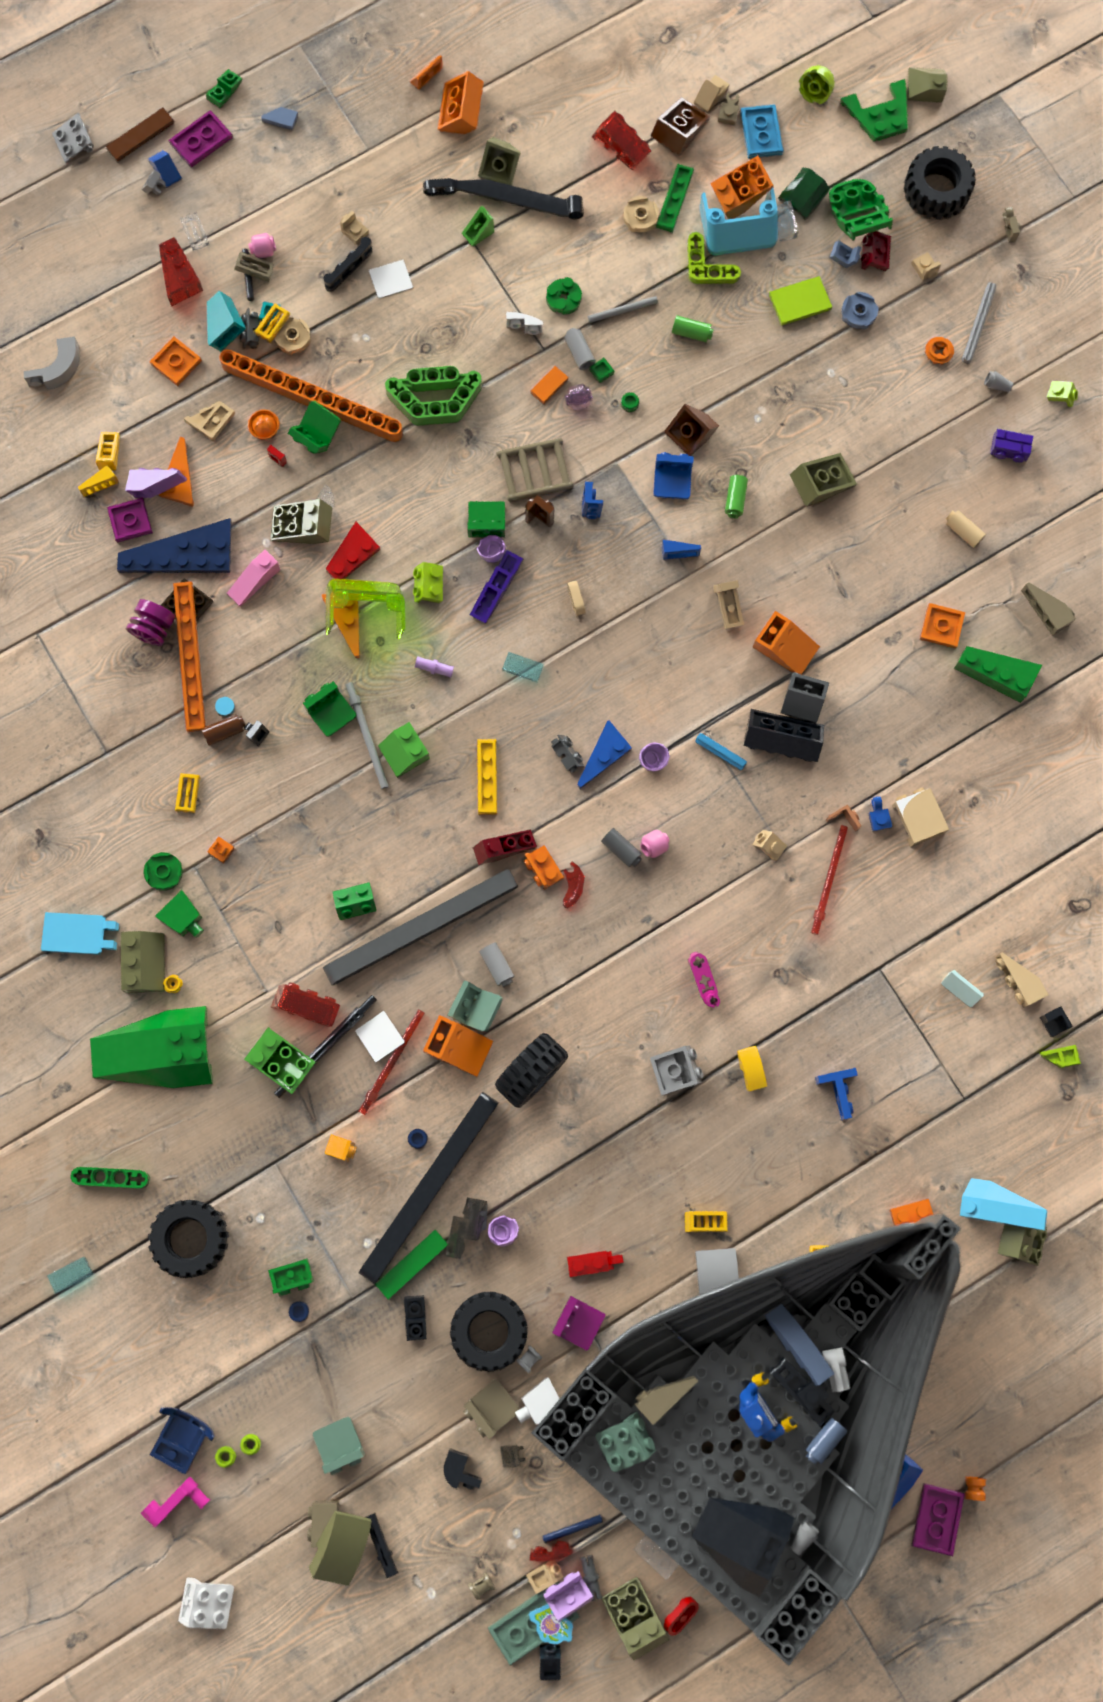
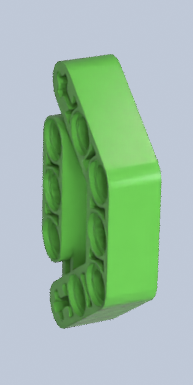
M454 366L417 368L408 371L404 379L395 377L387 379L385 388L387 397L414 425L457 423L463 418L480 393L482 377L477 371L459 374V370ZM449 376H454L455 378H454V379H448L447 377H449ZM432 377L437 378L434 381L429 380ZM418 379L419 381L412 382L411 380ZM458 387L450 400L420 402L411 392L447 390ZM462 395H467V396H468V397L465 398V399L460 398ZM404 400L410 401L408 403H402V401ZM453 409L458 410L457 413H451L450 411ZM434 411H439V412H440V413L437 414V415L432 414V412H434ZM417 412L422 413L420 416L414 415Z

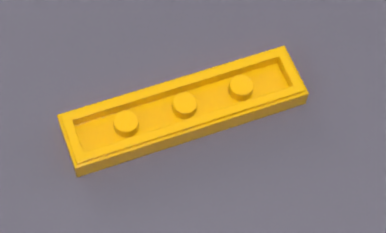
M496 739L477 740L478 815H497Z

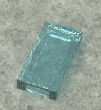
M508 652L502 671L538 683L544 664Z
M82 1257L47 1275L55 1294H58L94 1274L86 1257Z

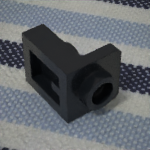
M540 1645V1680H561L560 1645Z

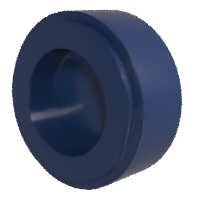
M414 1129L409 1133L408 1143L411 1147L421 1149L427 1144L428 1136L422 1129Z
M294 1302L289 1308V1316L295 1322H302L309 1316L310 1310L305 1302Z

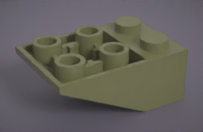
M321 499L275 505L271 541L305 544L329 542L332 507Z
M638 1577L602 1597L606 1609L633 1661L670 1640Z

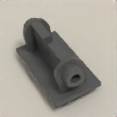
M248 308L245 314L241 316L246 327L240 334L243 350L247 345L252 349H256L259 345V336L253 330H256L259 326L260 319L257 312L250 314V308Z
M558 734L559 740L557 738L552 740L551 747L558 757L566 755L561 762L567 771H570L572 774L578 770L576 767H584L582 763L583 758L577 751H574L573 743L568 736Z

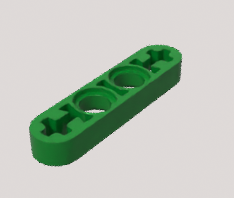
M76 1167L70 1175L74 1184L85 1186L141 1189L145 1188L150 1182V1176L142 1170ZM80 1170H82V1174L90 1175V1170H92L90 1179L82 1178L81 1182H79V1178H76V1174H79ZM100 1171L104 1172L106 1176L102 1183H98L95 1180V1175ZM118 1173L125 1175L126 1179L122 1184H118L115 1181V1176ZM129 1173H132L131 1177H139L142 1174L141 1176L145 1178V1181L141 1182V1185L137 1181H130Z

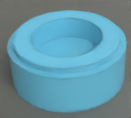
M221 697L217 700L215 709L220 716L228 717L234 713L235 704L230 698Z

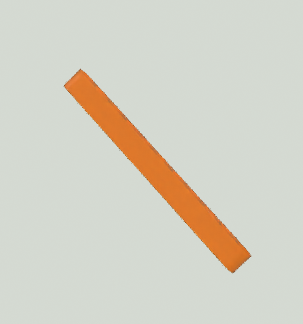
M224 350L220 353L219 359L222 368L227 373L306 406H309L311 401H316L339 417L341 421L391 442H398L403 437L400 421L232 350ZM243 367H249L246 370H242ZM262 373L265 374L263 377H259V376H258L259 374H262ZM277 380H281V381H282V382L279 383V384H276V383H275ZM294 387H298L295 391L291 390ZM310 394H315L312 398L308 397ZM326 401H331L328 405L324 404ZM343 408H348L345 412L340 411ZM359 415H364V416H365L364 418H361V419L357 418ZM375 422H381L378 426L374 425ZM392 429H398L395 433L390 432Z

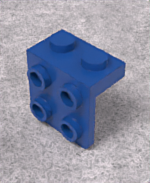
M666 452L657 454L653 495L659 498L689 499L694 456H689L688 454L671 455Z

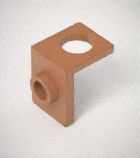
M848 805L832 813L826 819L829 822L843 813L855 832L861 828V824L858 821L859 816Z

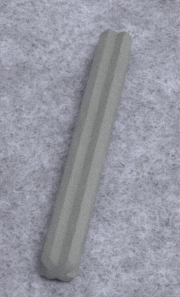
M989 282L986 286L962 357V362L970 364L973 359L997 287L994 283Z

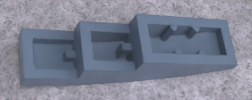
M782 1304L764 1315L785 1349L791 1351L800 1367L805 1368L816 1386L834 1375V1372L809 1336Z

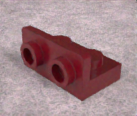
M879 231L868 233L862 239L861 269L865 270L872 266L882 271L888 270L890 265L891 236Z

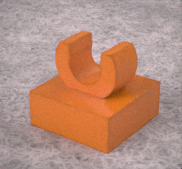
M218 836L207 852L224 864L235 847Z

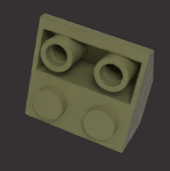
M1004 1224L998 1254L1039 1266V1261L1042 1258L1043 1244L1047 1238V1227L1044 1231Z

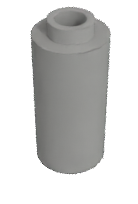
M576 328L568 330L564 339L579 369L586 370L595 364L596 360L581 330Z
M496 942L479 951L498 986L506 987L513 982L512 979L515 976Z

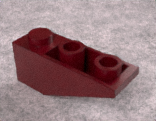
M529 829L481 840L473 847L478 865H483L534 849L537 845L532 831Z

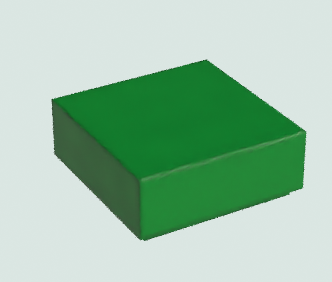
M605 358L589 367L590 372L599 383L615 374L614 369Z

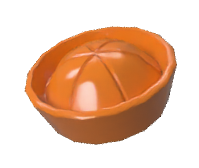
M262 409L250 416L248 429L254 437L260 440H269L276 435L280 422L274 412Z

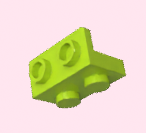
M427 562L417 565L413 571V577L415 578L413 588L414 602L419 603L422 600L436 603L442 602L443 566Z

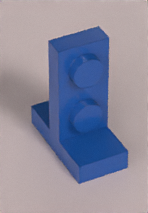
M856 1068L815 1077L816 1085L832 1082L841 1120L852 1118L851 1114L854 1113L852 1103L848 1102L847 1094H849L847 1083H843V1079L856 1077L858 1075Z

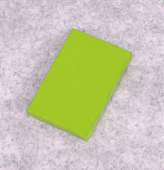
M820 276L769 292V297L781 326L832 310L831 302Z

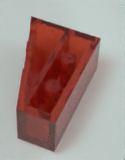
M615 110L600 124L591 136L594 140L597 138L605 144L603 147L606 150L612 149L617 153L616 158L632 171L652 151L648 143L642 140L637 135L636 130L630 127L625 122L624 117Z
M173 237L159 244L166 292L171 307L202 292L201 282L176 238Z
M291 982L288 985L278 986L271 1005L272 1008H279L287 1011L289 1014H295L327 1027L333 1026L340 1004L335 1003L336 999L325 996V998L318 997V993L307 989L306 992L299 989V985Z

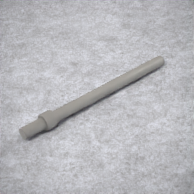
M353 682L347 683L346 688L350 696L349 702L356 713L381 789H386L389 786L360 705L362 703L360 696L356 694Z

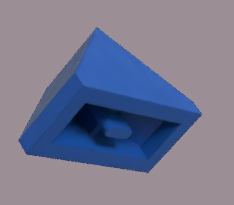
M162 150L148 158L154 170L161 174L160 179L165 182L166 187L182 179L169 153Z

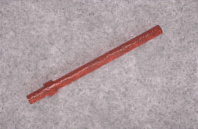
M845 825L840 826L818 909L814 912V923L811 934L814 935L819 934L821 923L825 920L826 905L848 827Z
M418 1009L402 1036L404 1043L393 1051L371 1091L368 1090L366 1093V1099L358 1112L366 1115L371 1104L377 1100L378 1092L425 1013Z

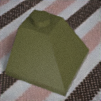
M909 67L908 101L942 103L947 91V73L945 70Z
M495 137L490 138L486 142L478 176L512 186L521 152L508 142Z

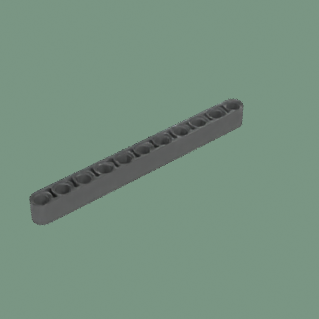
M507 869L330 962L323 967V970L331 985H336L518 888V884L510 870Z

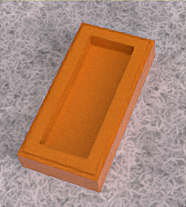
M554 366L531 389V394L541 403L545 404L568 381V376Z

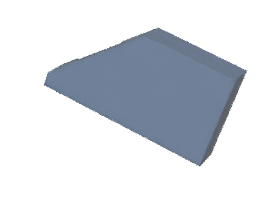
M279 107L262 115L261 121L293 130L298 112Z

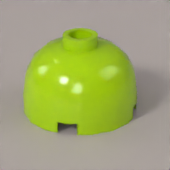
M821 65L810 67L799 79V91L803 98L810 103H814L813 101L819 102V104L824 103L834 90L835 80L832 72Z

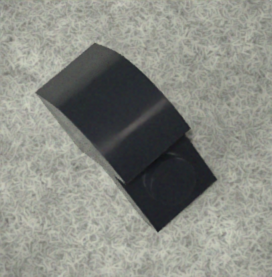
M450 1448L443 1468L448 1484L457 1489L459 1482H462L465 1488L474 1490L476 1487L479 1489L482 1478L464 1471L469 1455Z

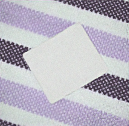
M404 260L369 270L378 298L413 288Z
M384 1011L355 1030L375 1062L404 1043V1040Z

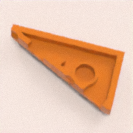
M180 437L168 470L170 468L178 469L187 480L160 493L159 496L193 507L194 501L187 459V447L185 438Z
M358 593L322 594V599L351 652L356 658H360Z

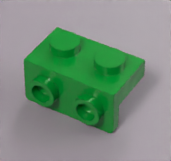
M370 882L332 892L339 920L350 919L377 911Z
M308 1258L268 1270L273 1287L272 1292L273 1294L278 1293L279 1297L290 1294V1289L298 1287V1291L310 1288L309 1283L314 1282Z

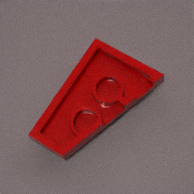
M355 521L325 569L339 584L381 550L380 546Z

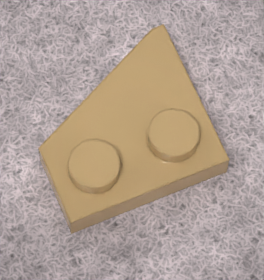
M218 401L208 408L199 410V413L192 417H185L184 421L214 441L235 415V411L221 401Z

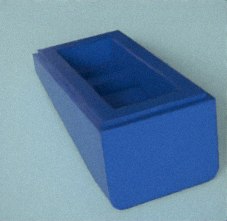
M671 540L662 541L664 560L700 556L701 545Z

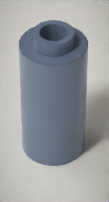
M831 1417L805 1449L808 1452L806 1457L814 1464L817 1462L822 1464L848 1431Z

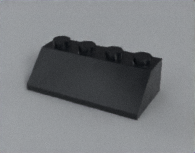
M755 709L750 710L744 746L753 750H764L771 754H782L789 758H800L807 762H818L824 741L823 724H815Z

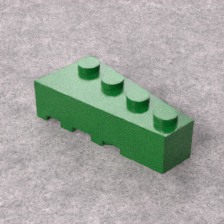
M966 646L954 669L1021 703L1027 697L1042 665Z

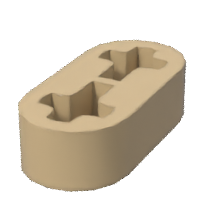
M577 581L567 583L575 615L586 614Z

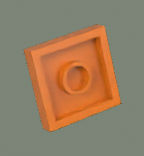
M173 336L149 362L176 386H179L201 363L202 359Z
M929 603L920 640L956 649L965 612Z

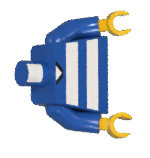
M762 1372L754 1375L752 1382L741 1392L739 1396L740 1413L756 1438L761 1436L766 1441H774L785 1432L795 1429L797 1424L794 1426L790 1424L789 1420L793 1418L792 1416L781 1421V1425L779 1424L758 1391V1387L767 1385L769 1379L762 1380V1375L764 1374Z

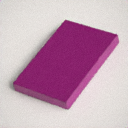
M209 110L169 139V143L192 168L231 140L233 135L217 116Z
M923 1483L911 1546L953 1557L965 1494Z

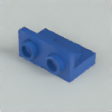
M585 482L582 495V517L587 519L600 517L603 508V500H595L596 489H593V482Z

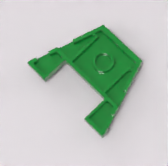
M905 79L890 83L889 89L894 100L862 109L856 93L841 97V105L849 110L852 118L855 117L860 127L873 142L907 132Z

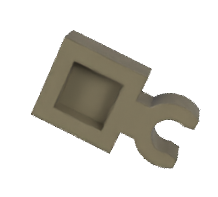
M728 92L725 99L726 103L722 102L718 122L735 125L739 106H736L739 102V95L737 94L736 99L732 100L729 98L730 93Z
M1013 207L1005 208V213L1002 215L1006 223L1005 230L1008 242L1010 243L1016 242L1021 233V225L1017 222L1016 216H1014Z

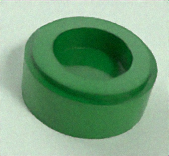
M631 392L624 394L621 399L622 408L627 412L637 410L639 407V397Z

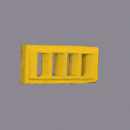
M101 432L96 456V464L99 470L105 466H108L113 471L117 469L119 432ZM105 440H114L113 442H105Z
M105 466L78 486V489L82 496L86 497L119 483L111 469Z
M727 1211L685 1212V1232H728ZM701 1216H703V1227H701ZM709 1216H711L712 1228H709ZM716 1216L720 1217V1228H717Z

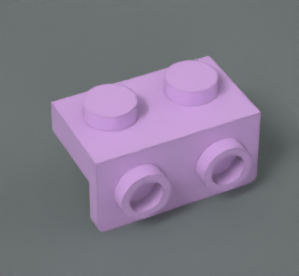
M579 1572L568 1574L563 1582L550 1586L543 1595L558 1622H561L594 1599Z

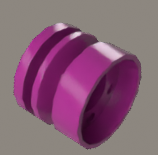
M140 599L134 609V613L139 617H131L129 620L131 623H128L125 629L142 642L162 646L164 643L163 638L167 636V633L162 628L170 629L175 615L157 603Z

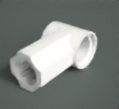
M843 1347L822 1351L824 1359L834 1372V1375L829 1378L832 1392L850 1389Z

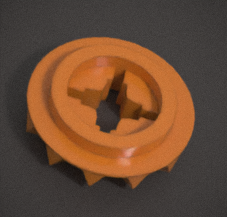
M934 337L926 344L925 354L928 360L933 361V364L939 363L942 365L943 363H948L953 357L954 346L947 338ZM944 348L942 355L940 353L935 354L937 349L940 350Z

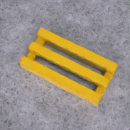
M274 303L254 331L257 336L260 335L262 339H266L267 342L271 343L290 317V312ZM277 310H279V312L276 314V316L271 320V322H270L269 326L266 328V330H265L264 332H262V330L265 328V326H266L267 323L270 321V319H271L272 316L275 314V312H276Z
M180 773L175 806L176 812L195 813L200 782L199 775ZM188 778L184 807H181L184 780ZM192 779H194L191 807L189 808Z

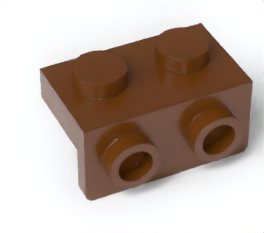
M538 495L526 503L525 522L529 524L536 517L550 528L554 523V505L548 500H543Z

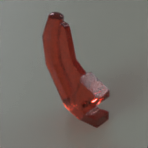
M573 861L570 863V866L574 868V871L568 872L566 869L563 871L569 888L563 899V906L565 908L576 904L583 893L585 876L580 867Z

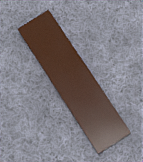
M162 107L108 144L106 149L119 162L173 125L174 119Z

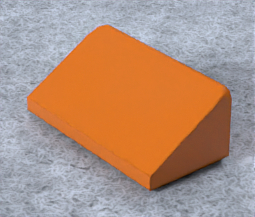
M439 55L434 58L410 81L411 84L418 90L421 89L443 68L442 56Z

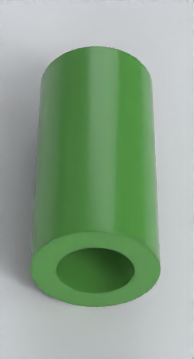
M676 315L672 329L673 334L706 343L708 339L711 340L714 331L711 328V324Z
M730 476L725 513L730 518H739V516L743 515L748 478L745 476Z

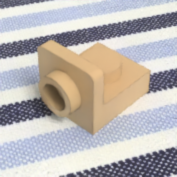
M353 211L342 217L340 221L341 232L356 245L363 237L369 234V230L356 219Z
M928 252L913 259L911 263L922 281L935 277L941 266L939 261L934 262Z
M551 1559L526 1574L536 1594L563 1578L561 1568L555 1559Z

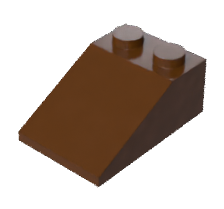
M681 97L657 119L650 136L658 143L669 148L673 153L680 155L691 144L710 116Z

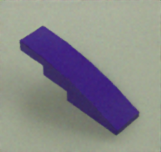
M506 550L499 565L496 566L492 576L486 582L470 613L471 616L485 624L488 622L524 560L523 558Z

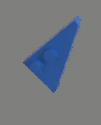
M610 720L607 721L578 781L579 789L632 750V747Z

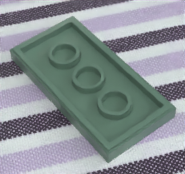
M548 1588L535 1594L488 1627L490 1634L509 1665H512L544 1643L537 1633L536 1624L530 1620L529 1613L548 1604L543 1596ZM575 1611L566 1618L569 1621L574 1622L575 1620L580 1618L578 1612Z

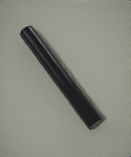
M242 249L243 253L249 255V249ZM244 273L247 300L253 301L252 276Z

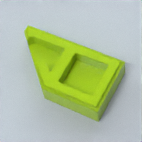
M1076 1045L1040 1052V1056L1059 1068L1081 1064Z

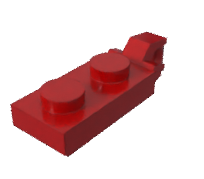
M611 1251L567 1257L570 1277L606 1272L614 1269V1264L624 1263L622 1254L612 1256Z

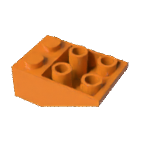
M759 156L754 157L710 183L728 219H734L745 213L774 187Z
M775 611L756 638L753 648L790 672L802 675L820 646L790 619Z
M439 1015L423 1052L478 1077L494 1041Z

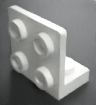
M187 1578L179 1622L188 1628L226 1629L234 1586L231 1584L201 1583L195 1578Z

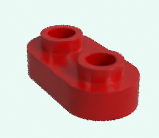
M691 1596L680 1600L678 1606L664 1621L663 1627L669 1635L675 1636L684 1629L698 1612V1602Z

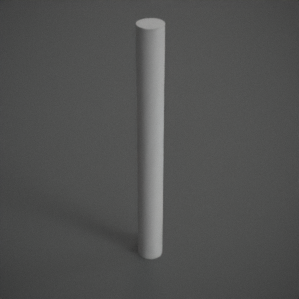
M654 296L589 315L588 321L592 323L657 304L658 299Z

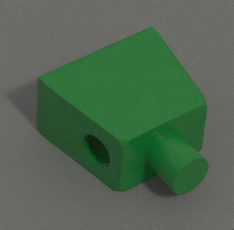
M182 890L155 915L157 919L181 936H185L190 932L197 938L204 931L197 924L202 919V916Z

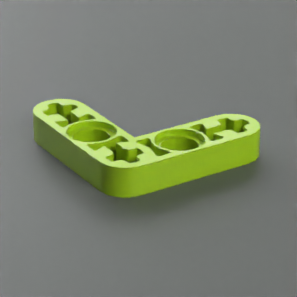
M693 232L689 235L687 242L688 277L692 283L733 284L738 282L741 270L737 265H705L703 235L699 232ZM697 239L698 245L697 248L694 249L693 240ZM696 254L701 257V260L693 261L691 257ZM717 271L719 276L716 278L711 277L710 272ZM731 271L734 272V274H735L734 277L731 276V274H730ZM698 272L699 277H695L694 273Z

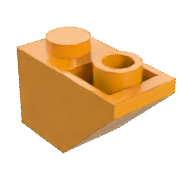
M331 1135L324 1154L349 1162L350 1158H354L357 1148L354 1146L355 1143L353 1141Z

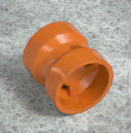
M965 1477V1484L968 1486L967 1491H965V1499L985 1501L986 1494L983 1488L986 1486V1479Z

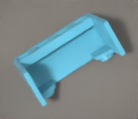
M773 188L766 194L765 201L760 205V215L725 220L722 210L718 208L708 209L706 194L702 193L699 210L706 246L710 254H731L772 248L776 245L778 239V213Z

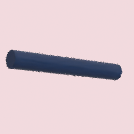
M597 1515L542 1535L546 1544L603 1523L601 1515Z

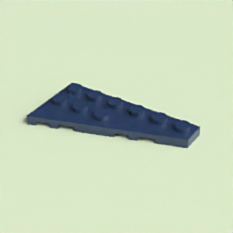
M228 518L119 552L117 571L118 573H230L232 520Z

